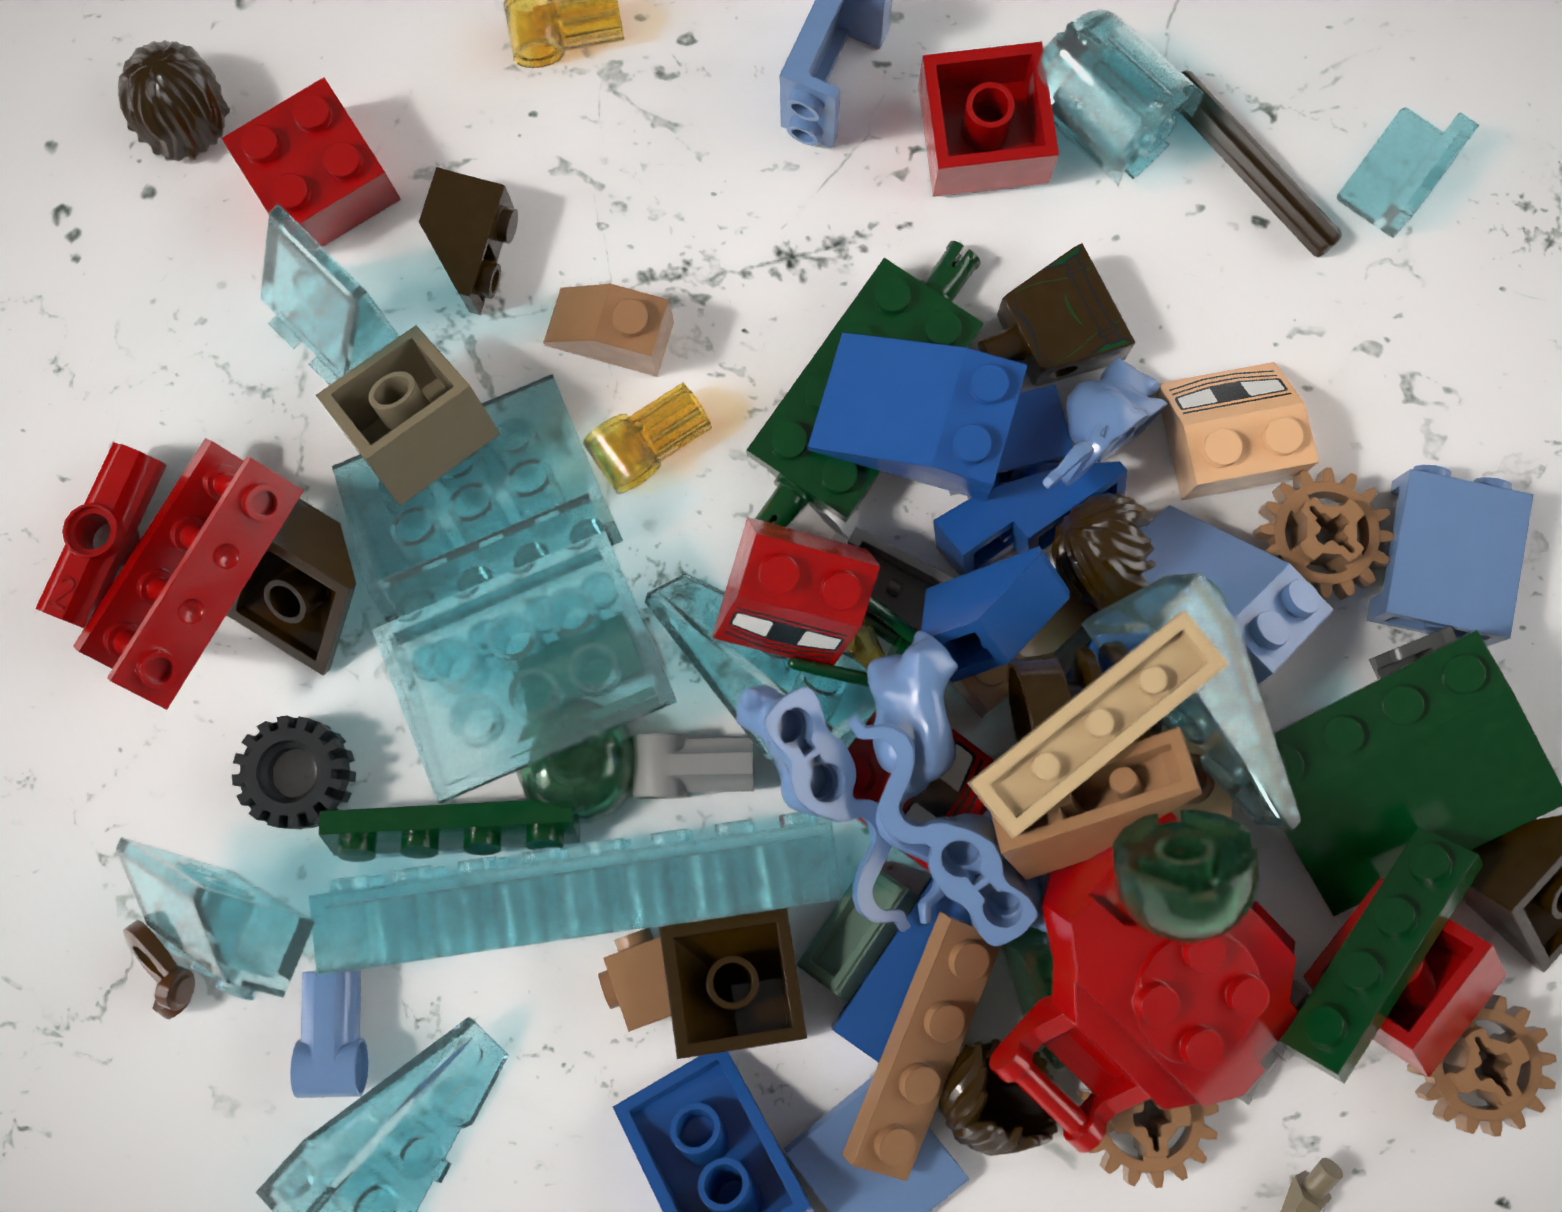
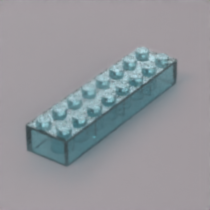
M795 812L779 815L780 828L756 831L753 819L715 824L716 837L694 840L693 830L687 828L650 834L652 846L632 849L631 839L625 840V838L586 843V856L570 858L569 848L553 847L522 852L523 865L508 867L507 857L497 858V856L462 860L457 862L459 874L446 876L445 866L432 867L430 865L394 870V883L384 884L383 875H358L328 880L330 892L309 895L316 974L323 975L843 900L832 820L818 822V817Z

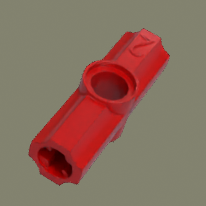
M112 443L84 505H80L72 510L64 521L62 533L65 546L35 609L78 627L85 628L111 587L119 568L125 565L140 541L137 529L167 465L126 445ZM110 524L111 532L109 539L103 546L95 549L93 543L95 533L103 525Z

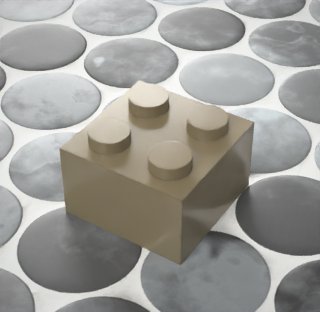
M417 325L316 394V397L399 506L426 489L431 483L500 435V432L469 383Z

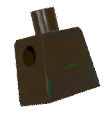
M1081 243L1064 253L1002 298L997 316L1003 330L979 341L978 348L980 352L1028 365L1026 374L1034 386H1041L1108 367L1117 357L1124 361L1136 342L1086 248Z

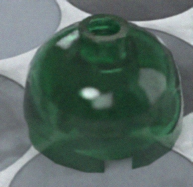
M565 702L542 712L525 729L517 749V777L525 797L528 800H540L545 804L560 808H572L575 821L578 824H593L614 815L624 805L623 803L631 796L633 791L634 746L632 730L612 710L591 702Z
M1196 809L1180 810L1181 822H1167L1159 825L1158 813L1144 816L1124 827L1113 842L1114 880L1118 897L1138 926L1155 936L1180 943L1192 944L1222 936L1240 925L1257 897L1259 885L1258 846L1254 848L1251 845V832L1246 826L1223 814Z

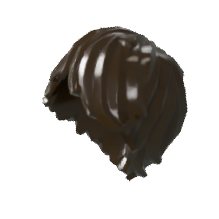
M152 41L142 47L135 48L130 58L125 61L118 81L120 109L127 121L128 130L136 132L138 142L147 143L151 147L153 154L165 156L166 161H181L185 157H189V160H196L199 153H205L209 145L217 144L218 138L223 136V128H225L224 118L230 112V108L221 95L222 89L221 85L216 81V75L192 46H185L178 41Z
M1119 493L1092 495L1084 503L1073 506L1070 514L1064 516L1062 522L1055 527L1056 534L1052 541L1051 555L1056 571L1068 589L1080 597L1083 603H1087L1094 609V616L1099 620L1104 616L1107 619L1111 615L1119 617L1131 605H1136L1139 596L1145 594V592L1147 593L1151 588L1141 574L1156 566L1154 561H1146L1147 557L1155 549L1151 545V539L1138 529V527L1148 526L1153 521L1152 517L1148 515L1145 507L1138 504L1134 499Z
M997 1038L985 1044L981 1041L974 1042V1047L965 1044L948 1075L939 1100V1110L946 1119L945 1125L952 1130L954 1139L958 1143L967 1145L970 1149L988 1156L1018 1153L1046 1144L1053 1140V1134L1058 1132L1057 1122L1015 1082H1004L991 1070L989 1066L991 1055L1000 1044V1040ZM1035 1052L1032 1062L1055 1083L1053 1074H1050L1046 1068L1048 1062L1045 1058L1041 1057L1040 1052Z

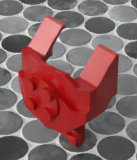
M1172 812L1162 816L1089 860L1050 872L1041 906L1053 957L1052 995L1040 999L997 1046L989 1061L991 1070L1004 1082H1015L1063 1128L1065 1140L1080 1153H1088L1101 1143L1106 1134L1107 1124L1117 1113L1148 1099H1151L1163 1110H1169L1194 1104H1200L1205 1107L1244 1096L1266 1071L1260 1062L1284 1036L1298 1014V1011L1290 1001L1296 956L1294 955L1296 941L1256 900L1250 898L1245 902L1212 869L1196 866H1167L1177 817ZM1042 1044L1092 1091L1080 1106L1032 1062L1033 1054Z

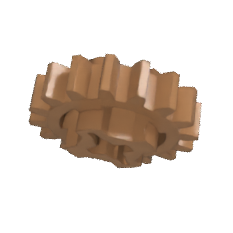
M1326 467L1316 476L1315 482L1307 470L1301 471L1292 478L1293 487L1282 482L1272 491L1277 502L1267 501L1259 508L1258 513L1268 520L1269 523L1256 528L1253 531V537L1267 541L1268 548L1264 551L1291 564L1317 590L1324 600L1330 598L1332 589L1339 600L1354 595V584L1363 589L1376 581L1373 572L1369 568L1380 569L1389 563L1390 558L1379 551L1378 548L1393 541L1394 533L1380 530L1379 522L1383 521L1391 513L1389 509L1373 510L1369 503L1375 498L1377 490L1373 487L1361 494L1354 490L1357 475L1350 473L1337 483L1335 482L1332 468ZM1318 498L1330 499L1340 505H1324ZM1357 525L1360 531V543L1357 541ZM1286 526H1287V527L1290 529V531H1291V534H1290V549H1289L1288 544H1287V541H1286V535H1285V528H1286ZM1323 526L1331 534L1326 539L1324 545L1316 538V535ZM1308 564L1323 565L1330 573L1333 571L1337 573H1319L1308 569L1306 566Z
M1493 994L1429 1078L1411 1065H1407L1408 1072L1424 1076L1426 1081L1415 1091L1417 1097L1426 1101L1438 1100L1432 1115L1446 1122L1455 1118L1456 1129L1474 1134L1478 1126H1480L1483 1133L1498 1137L1502 1133V1120L1508 1126L1522 1130L1526 1127L1525 1118L1521 1112L1524 1108L1540 1113L1545 1110V1106L1535 1095L1538 1088L1555 1089L1556 1082L1542 1075V1066L1550 1065L1556 1062L1557 1059L1555 1054L1539 1051L1537 1044L1542 1042L1548 1033L1545 1028L1536 1026L1525 1027L1531 1013L1527 1008L1513 1005L1507 1009V998ZM1489 1020L1500 1026L1505 1032L1502 1034L1493 1033L1488 1036L1486 1030L1483 1027L1477 1026L1475 1021ZM1480 1051L1487 1054V1058L1483 1061L1479 1055ZM1480 1065L1484 1072L1482 1075L1476 1074L1474 1070ZM1475 1091L1478 1098L1484 1099L1487 1105L1470 1106L1456 1095L1460 1093L1469 1094Z
M1077 1089L1076 1096L1085 1101L1092 1091L1089 1089ZM1148 1099L1149 1103L1159 1108V1114L1149 1117L1148 1128L1133 1119L1134 1113L1143 1111L1144 1102L1117 1113L1107 1124L1106 1134L1101 1143L1089 1153L1105 1150L1106 1152L1102 1156L1099 1166L1110 1175L1122 1164L1123 1180L1131 1186H1136L1142 1172L1146 1173L1150 1184L1155 1188H1163V1171L1170 1170L1176 1177L1184 1181L1188 1176L1183 1162L1188 1157L1203 1164L1207 1160L1204 1152L1197 1146L1200 1139H1217L1218 1132L1204 1124V1116L1219 1112L1218 1104L1215 1103L1205 1107L1200 1104L1163 1110L1151 1099ZM1185 1126L1179 1140L1168 1149L1169 1140L1179 1127ZM1109 1132H1116L1117 1134L1129 1133L1132 1135L1134 1148L1137 1149L1138 1156L1128 1154L1119 1149Z

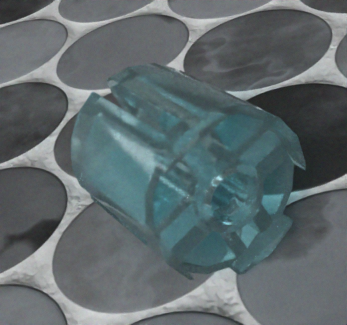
M1102 8L1081 14L1066 25L1065 32L1057 33L1043 48L1037 66L1041 81L1050 90L1055 128L1117 186L1120 185L1124 172L1134 179L1149 167L1170 145L1166 139L1177 126L1178 121L1176 119L1181 112L1185 110L1193 117L1203 100L1204 93L1117 13ZM1033 74L1031 75L1030 85H1029V88H1028V92H1029L1030 98H1031L1030 87H1031L1032 92H1033V94H1034V77H1033Z

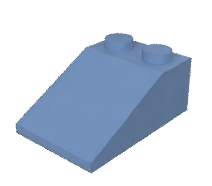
M1171 505L1158 514L1148 526L1141 529L1144 535L1151 539V545L1155 548L1146 561L1152 560L1156 566L1141 574L1151 588L1147 593L1145 592V594L1140 595L1138 603L1133 606L1156 630L1177 613L1183 610L1188 613L1229 663L1206 682L1228 707L1271 676L1334 610L1291 564Z

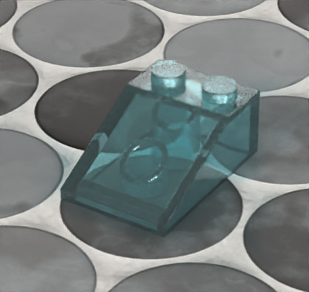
M279 204L269 212L260 295V299L276 315L268 322V325L293 350L303 342L316 355L308 365L330 385L398 338L399 335L368 292Z

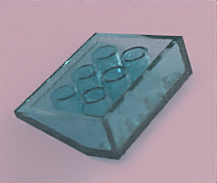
M553 374L482 403L500 435L401 506L398 505L360 455L332 466L368 595L396 637L623 542Z
M606 531L372 629L434 796L439 804L678 702L635 595Z

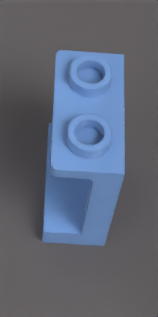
M892 0L814 1L779 75L781 127L785 128L788 134L795 140L810 146H816L818 143H821L831 148L834 147L839 133L841 90L837 86L827 83L848 36L878 49L881 48L889 31Z
M1416 465L1413 469H1409L1394 479L1391 484L1390 493L1398 496L1392 531L1394 533V540L1390 543L1388 554L1390 560L1386 566L1382 592L1370 598L1366 621L1425 634H1431L1451 626L1457 638L1477 630L1486 646L1510 639L1534 494L1512 490L1511 482L1499 478L1481 477L1474 479V481L1451 477V470L1445 467Z

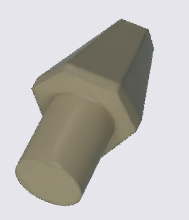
M1322 1158L1310 1173L1304 1170L1295 1175L1281 1212H1321L1332 1199L1329 1192L1343 1178L1341 1168L1331 1159Z

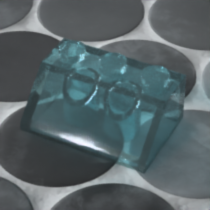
M120 837L116 851L147 926L167 940L164 947L169 952L190 959L189 967L194 971L218 979L216 987L225 993L246 1000H254L258 991L284 998L316 921L232 870Z

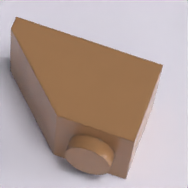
M614 284L560 288L543 343L547 347L658 377L674 325L669 299Z

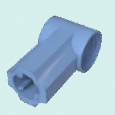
M361 970L302 972L301 1039L294 1046L290 1068L291 1088L294 1097H361L364 1094L369 1063L366 1041L360 1038Z

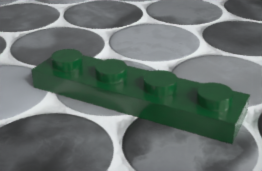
M573 798L320 811L318 835L334 856L351 862L370 861L375 859L378 853L397 852L409 858L426 859L437 856L439 850L463 849L464 852L472 855L486 856L499 853L501 847L526 846L527 849L535 852H555L561 850L564 844L580 843V817Z
M1421 827L1417 828L1280 1040L1287 1051L1345 1084L1482 868L1483 863L1478 853Z

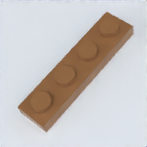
M939 912L842 1153V1156L852 1166L907 1181L943 1093L948 1075L954 1066L1002 946L988 944L977 932L973 924L968 921Z

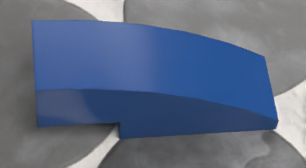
M1120 461L1095 463L1071 485L1066 486L1060 480L1049 489L1043 485V480L1052 470L1039 472L999 485L991 489L986 501L970 498L934 519L936 548L960 576L992 564L1013 548L1020 554L1040 546L1046 554L1052 549V541L1056 534L1055 527L1062 522L1064 516L1070 514L1073 506L1084 503L1092 495L1119 493L1125 496L1127 468Z

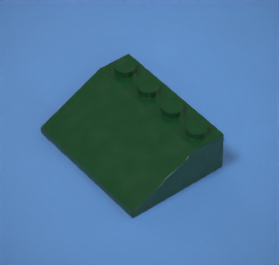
M1477 630L1466 633L1239 751L1333 917L1359 905L1379 878H1386L1418 827L1472 850L1562 806V785L1512 688Z

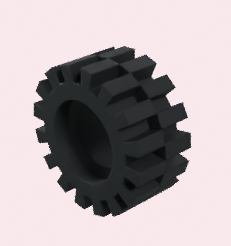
M288 715L276 717L277 722L274 723L264 721L256 726L260 731L256 736L247 734L241 743L247 746L244 754L235 753L233 764L240 765V773L231 774L232 785L241 787L242 793L236 795L239 803L242 806H249L251 811L248 814L256 820L267 822L268 826L302 830L305 827L314 828L319 826L320 811L339 810L337 806L341 802L348 803L352 795L351 792L347 791L349 782L356 781V771L350 770L349 762L355 761L352 751L345 749L343 744L346 743V740L339 733L330 730L331 727L321 722L301 716L294 718ZM293 749H302L308 752L316 763V780L313 786L303 795L287 797L276 788L273 781V769L281 755Z

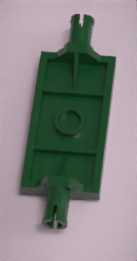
M950 241L946 246L945 252L924 281L918 280L885 257L746 449L748 457L762 465L776 478L774 484L777 488L754 519L769 523L775 522L774 524L786 527L811 502L814 506L816 505L828 510L847 523L882 471L808 450V444L842 332L970 348L982 331L984 323L952 301L974 270L981 264V260L972 250L969 249L955 267L962 256L960 252L964 245L957 241Z

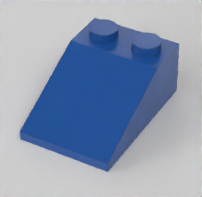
M842 332L808 444V450L986 501L995 482L1028 365L965 347Z
M729 1052L698 1056L613 1106L614 1112L662 1212H816Z

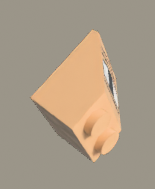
M1275 362L1160 383L1157 396L1168 403L1161 413L1181 501L1289 481L1301 471H1309L1319 463L1305 402Z

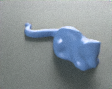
M1117 357L1101 374L1100 380H1087L1078 384L1069 394L1066 401L1069 435L1075 445L1059 466L1047 475L1043 480V485L1049 489L1061 480L1066 486H1069L1096 462L1101 463L1120 448L1129 445L1137 439L1168 405L1167 402L1160 398L1148 397L1160 389V383L1155 378L1140 372L1131 364Z
M924 631L916 632L913 643L905 650L904 654H892L874 659L870 662L867 669L868 684L876 705L874 725H896L909 734L915 745L916 761L911 779L900 801L901 808H903L904 803L909 798L917 796L930 783L945 775L951 769L956 759V745L945 710L944 691L958 665L947 649L933 636ZM873 739L875 755L880 766L891 774L897 761L896 752L888 742L881 739ZM879 801L875 819L879 835L891 847L928 863L930 846L897 841L885 831L879 820ZM934 878L930 891L918 904L920 923L922 924L932 922V909L945 896Z
M758 685L745 689L737 700L736 722L738 725L756 734L764 742L767 751L773 757L780 776V790L784 802L788 807L797 812L826 818L835 822H847L855 818H861L867 823L871 840L855 874L852 894L853 902L857 912L868 921L877 923L894 922L900 932H905L911 926L904 911L881 909L873 898V886L891 849V846L879 835L875 822L878 802L869 799H855L853 797V787L856 781V769L853 759L845 743L829 731L822 714V706L816 694L807 687H800L786 695L780 694L768 685Z
M856 715L851 717L847 724L857 738L863 740H884L896 752V764L880 799L879 820L885 831L897 841L930 846L928 854L930 874L948 898L962 904L968 910L971 922L981 937L990 945L1000 946L1021 936L1029 927L1047 932L1041 906L1044 893L1041 888L1040 879L1034 877L1026 880L1002 856L997 846L998 839L993 824L984 816L975 813L939 817L927 822H916L908 818L901 808L900 801L911 779L916 761L913 741L906 731L896 725H865Z

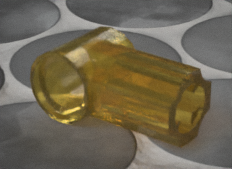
M617 0L504 1L503 8L513 61L525 68H541L552 65L562 59L565 51L625 40Z
M682 382L631 416L626 413L619 414L603 422L586 436L583 445L615 493L622 494L648 480L661 467V461L711 430L712 424L698 399Z

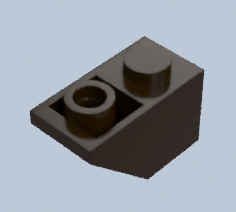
M436 167L419 224L468 311L481 315L485 299H492L498 290L501 278V265L497 261L503 243L510 244L514 238L518 224V210L514 209L505 185Z

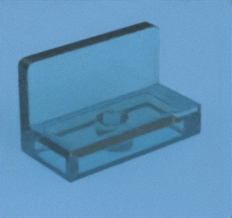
M1401 108L1337 194V200L1385 234L1394 238L1420 208L1479 127V124L1459 112L1448 126L1441 131L1409 108Z

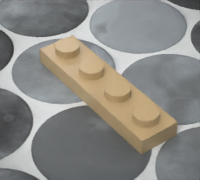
M1183 610L1152 633L967 784L1011 838H1015L1229 663L1188 613Z

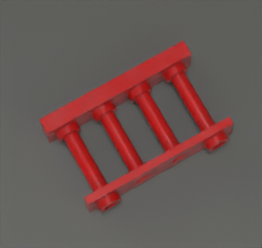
M205 438L73 647L78 652L111 668L112 670L107 677L110 682L167 710L304 490L251 457L247 456L245 460H242L215 442Z

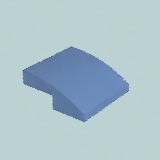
M873 1076L783 1148L791 1162L829 1212H930L969 1180L965 1172L930 1127L927 1130L907 1181L852 1166L842 1156Z

